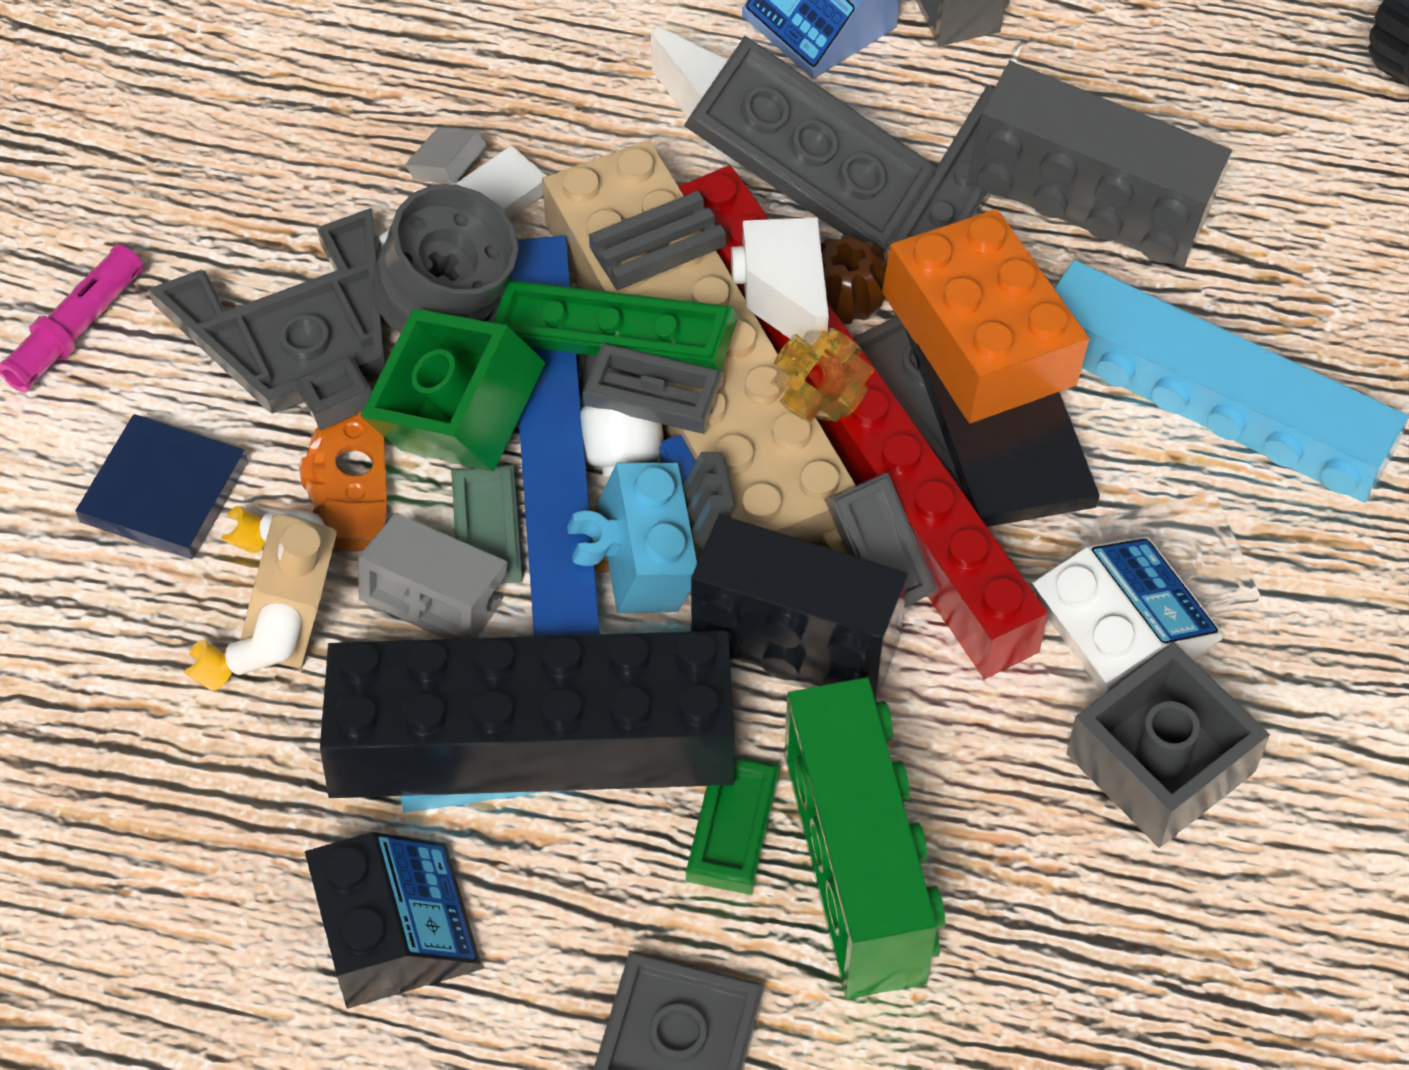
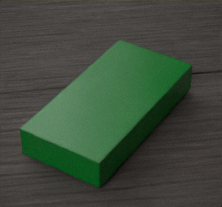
M734 757V785H710L706 787L685 872L686 882L753 895L779 781L780 766Z

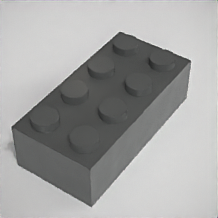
M1009 60L982 111L968 179L976 185L979 184L983 190L992 195L1006 196L1034 208L1043 216L1059 218L1084 228L1099 239L1113 240L1140 251L1155 262L1169 263L1184 269L1209 215L1232 149Z

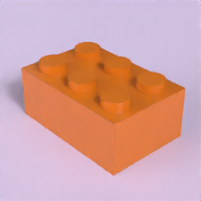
M998 209L890 244L882 293L916 345L918 343L969 424L1077 386L1090 338Z

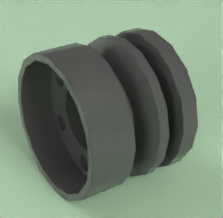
M431 185L411 193L396 210L371 281L374 304L386 323L401 333L413 308L489 322L493 310L499 301L500 293L504 290L514 269L519 249L513 224L502 208L484 194L460 185Z

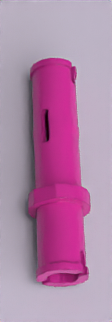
M116 244L110 250V253L75 286L73 291L47 317L39 316L29 326L30 335L5 360L0 362V376L15 390L27 393L32 388V384L57 358L66 359L75 350L74 341L144 271V268L141 267L143 263L140 258L128 247Z

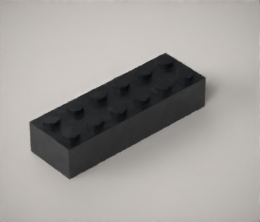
M728 630L328 643L320 737V754L328 797L358 798L734 785V723Z

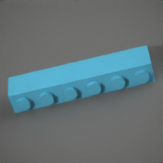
M1075 259L1054 288L1090 338L1082 365L1083 369L1100 376L1102 380L1112 386L1123 387L1154 402L1166 412L1179 414L1210 429L1220 438L1233 440L1263 454L1279 466L1290 467L1323 483L1335 493L1348 495L1366 503L1397 449L1409 419V415Z

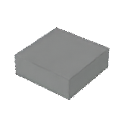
M437 127L405 165L414 180L456 183L487 145L478 130Z

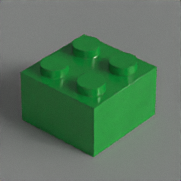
M413 308L360 417L400 451L494 472L545 362L508 325Z

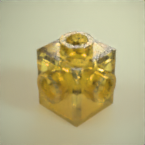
M831 328L828 333L824 330L807 331L803 338L798 334L793 335L783 346L773 363L780 370L771 383L785 393L779 402L807 423H811L815 416L820 420L838 422L841 416L848 417L860 404L868 390L865 382L875 368L859 357V354L862 352L861 347L838 330ZM817 364L823 370V380L819 386L813 388L805 381V378L814 365Z

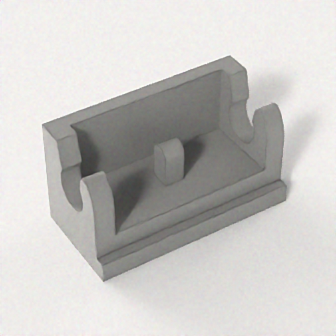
M395 512L358 557L359 600L445 639L477 638L501 603L502 596L493 593V591L498 588L507 573V561Z

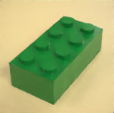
M868 677L787 693L784 758L845 1000L927 984L931 959L940 955L937 929L945 927V912L939 889L936 885L926 887L920 866L927 864V848L922 827L919 822H908L903 804L910 801L906 769L901 760L891 761L886 743L893 740L890 712L885 701L875 702Z

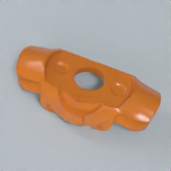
M362 412L321 431L317 426L311 435V442L306 457L301 459L299 467L302 487L307 491L309 498L312 500V512L319 514L325 526L332 527L337 531L333 548L339 550L364 551L386 523L387 496L384 436L360 417ZM359 451L371 459L373 466L364 475L349 476L338 469L336 460L344 452Z

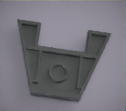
M372 208L322 225L320 229H317L319 242L334 270L331 273L225 311L206 271L201 269L148 288L152 304L271 414L304 402L295 383L296 380L348 356H352L365 379L382 372L385 366L382 317L374 304L371 287L377 263Z

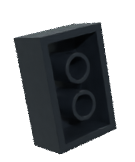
M719 514L691 576V631L728 630L730 660L737 659L761 667L768 674L778 679H799L822 686L868 677L876 702L900 641L908 573Z

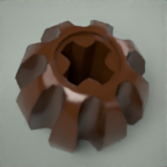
M844 234L841 236V239L828 238L820 243L827 302L842 323L849 325L853 319L867 320L880 310L883 300L886 299L882 293L887 265L883 252L870 240H858L854 234Z

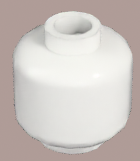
M584 406L581 410L580 419L585 458L590 465L602 467L603 477L611 475L616 463H651V461L659 459V447L661 446V441H664L662 424L630 417L610 409Z

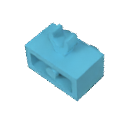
M616 463L598 500L599 513L594 511L576 512L567 526L568 534H586L594 541V543H578L572 555L573 563L581 566H592L598 564L607 556L617 613L679 612L691 591V576L697 565V559L678 463Z

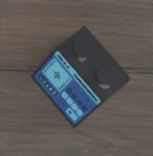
M370 832L304 851L346 1009L482 970L446 843Z

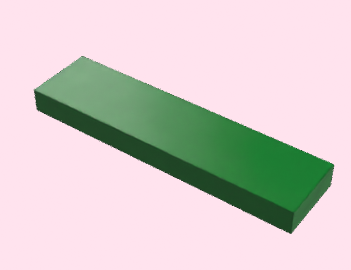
M508 280L493 323L508 325L530 348L597 356L602 343L721 370L738 316L732 306Z

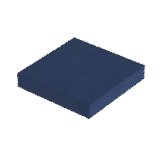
M133 414L76 508L75 512L80 523L193 560L248 463L245 449Z

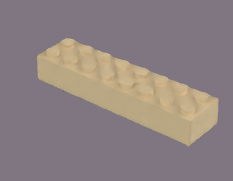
M651 140L543 177L545 223L552 236L566 235L568 265L582 289L733 307L738 320L721 369L723 371L724 384L720 394L717 393L716 406L713 414L708 416L709 425L706 433L701 434L662 424L663 436L667 440L682 435L695 462L701 452H721L723 454L736 504L730 515L731 518L822 546V535L837 529L824 499L855 486V483L754 313L746 308L745 298L738 286L733 284L732 276L717 251L616 291L589 247V234L683 197L682 192ZM698 230L669 242V245L698 234L701 231ZM647 251L636 256H633L631 258H628L626 260H623L621 262H618L617 265H621L623 263L646 255ZM632 373L635 378H639V379H640V377L643 376V375H639V374H634V373ZM665 381V385L698 393L702 391V389Z

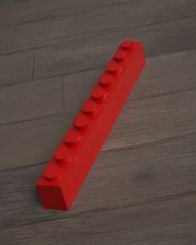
M728 165L678 187L683 196L699 191L704 199V208H710L715 215V225L721 224L725 230L726 247L716 251L732 276L731 247L742 246L743 221L769 220V218L733 167ZM736 284L745 298L744 284ZM827 302L829 318L825 355L811 354L755 315L855 485L881 473L889 474L938 589L937 592L927 597L983 679L1038 654L1048 612L830 304Z

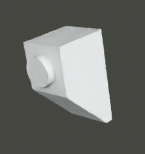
M818 218L743 221L742 246L731 247V270L733 284H744L746 308L811 354L825 355L829 315Z

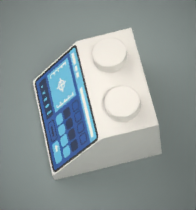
M1148 536L1088 546L1032 583L1038 600L1048 612V620L1103 694L1107 693L1173 642L1193 659L1224 638L1223 632Z

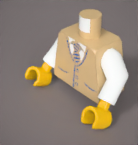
M235 506L228 512L227 516L238 523L232 533L222 535L221 539L251 554H256L264 547L241 639L229 644L225 653L206 640L198 641L189 652L190 656L195 658L197 662L191 667L186 668L184 674L214 691L220 689L227 682L232 672L236 675H242L274 664L301 669L337 534L335 529L325 526L322 518L317 514L307 510H292L268 513L261 517L240 506Z

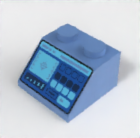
M747 0L742 7V16L806 74L815 79L897 28L899 0Z

